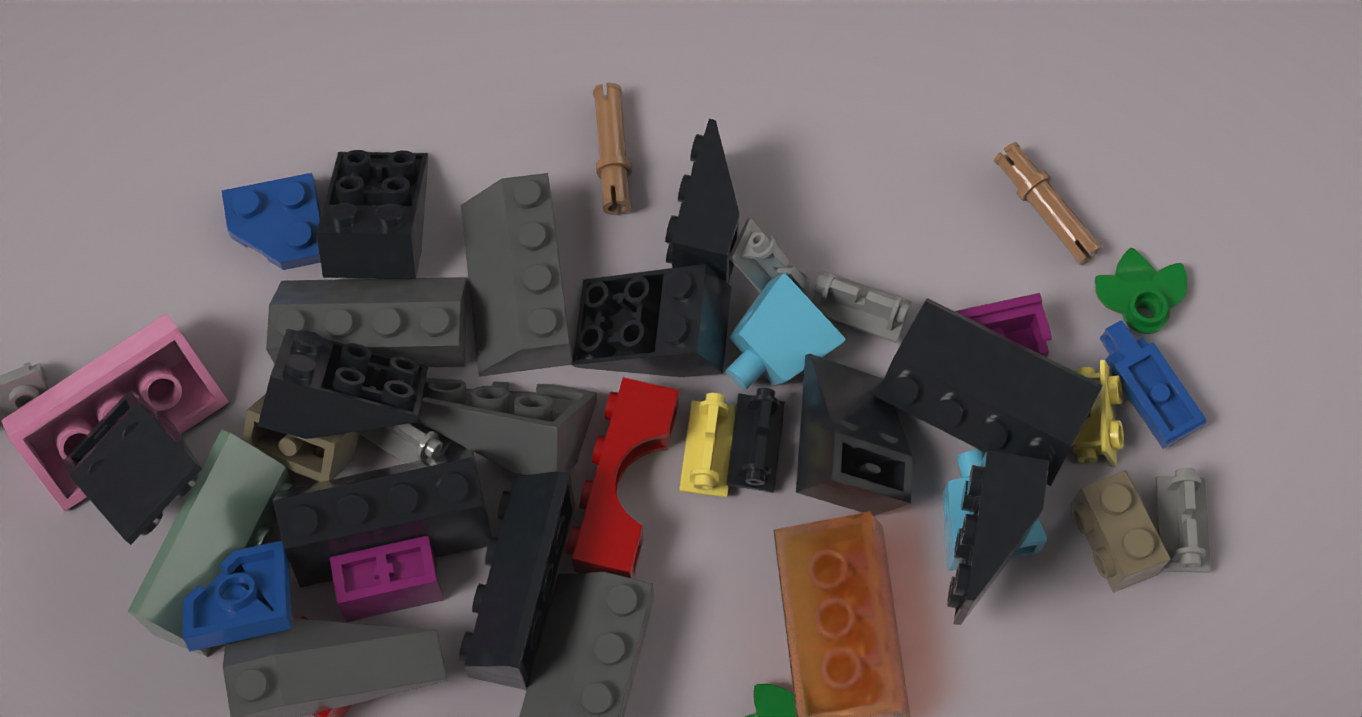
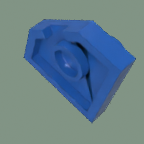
M312 173L221 190L227 231L231 239L246 248L249 246L264 255L269 262L282 270L321 263L316 235L321 212L316 183Z
M282 541L233 551L220 564L222 572L205 589L197 586L183 600V640L189 652L292 629L289 560L284 551Z

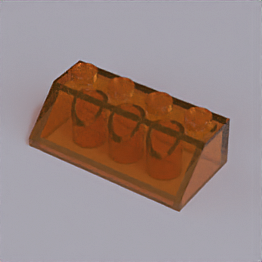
M869 511L774 529L796 717H910L883 526Z

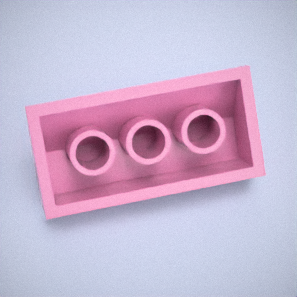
M167 313L1 420L9 440L64 512L87 496L69 477L63 460L130 389L171 421L180 435L229 403Z

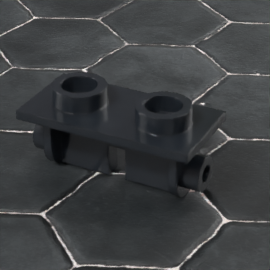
M758 388L754 396L738 393L726 485L774 493L785 402L775 398L776 392L773 389Z

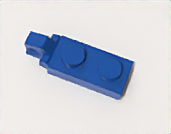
M1122 320L1105 329L1103 335L1100 336V340L1109 353L1105 360L1112 371V375L1120 376L1123 391L1163 449L1199 430L1207 423L1205 416L1154 342L1148 344L1144 338L1136 341Z

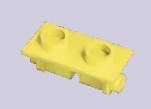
M1100 360V373H1096V369L1092 367H1081L1076 370L1077 373L1103 386L1090 410L1091 417L1086 418L1073 443V453L1078 455V462L1094 463L1097 462V455H1105L1111 466H1117V450L1124 447V433L1121 421H1116V404H1122L1123 388L1120 376H1113L1106 361Z
M708 393L704 401L692 400L679 492L727 498L729 485H726L736 405L724 403L725 396L722 394Z

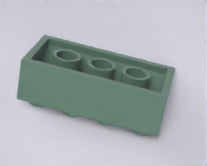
M221 429L198 474L195 485L189 491L128 609V612L154 636L188 649L183 640V600L197 586L205 589L222 572L220 564L233 551L272 542L274 535L272 526L277 518L273 499L279 491L295 488L293 485L295 481L286 466L231 432ZM212 647L193 652L208 657Z

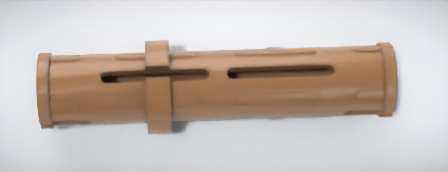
M609 82L606 83L607 95H604L602 84L597 85L593 89L600 157L596 162V174L602 182L603 211L609 215H618L617 204H621L622 214L632 209L628 176L632 173V165L630 159L626 157L621 102L622 89L618 84Z
M1017 142L1011 143L1003 149L1007 153L1006 155L999 152L994 158V162L1002 168L1018 188L1016 194L1022 201L1028 200L1075 257L1076 262L1079 265H1083L1093 258L1090 255L1092 252L1097 255L1103 248L1102 244L1098 243L1049 184L1050 176L1045 171H1039Z

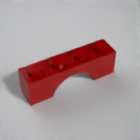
M623 377L619 392H610L604 419L610 420L606 437L598 435L592 456V463L598 465L594 481H585L580 497L579 508L585 509V514L581 527L573 525L567 544L566 554L573 555L572 561L575 572H607L634 578L644 541L643 525L634 520L622 507L617 496L618 486L625 471L636 460L650 453L668 450L679 409V390Z

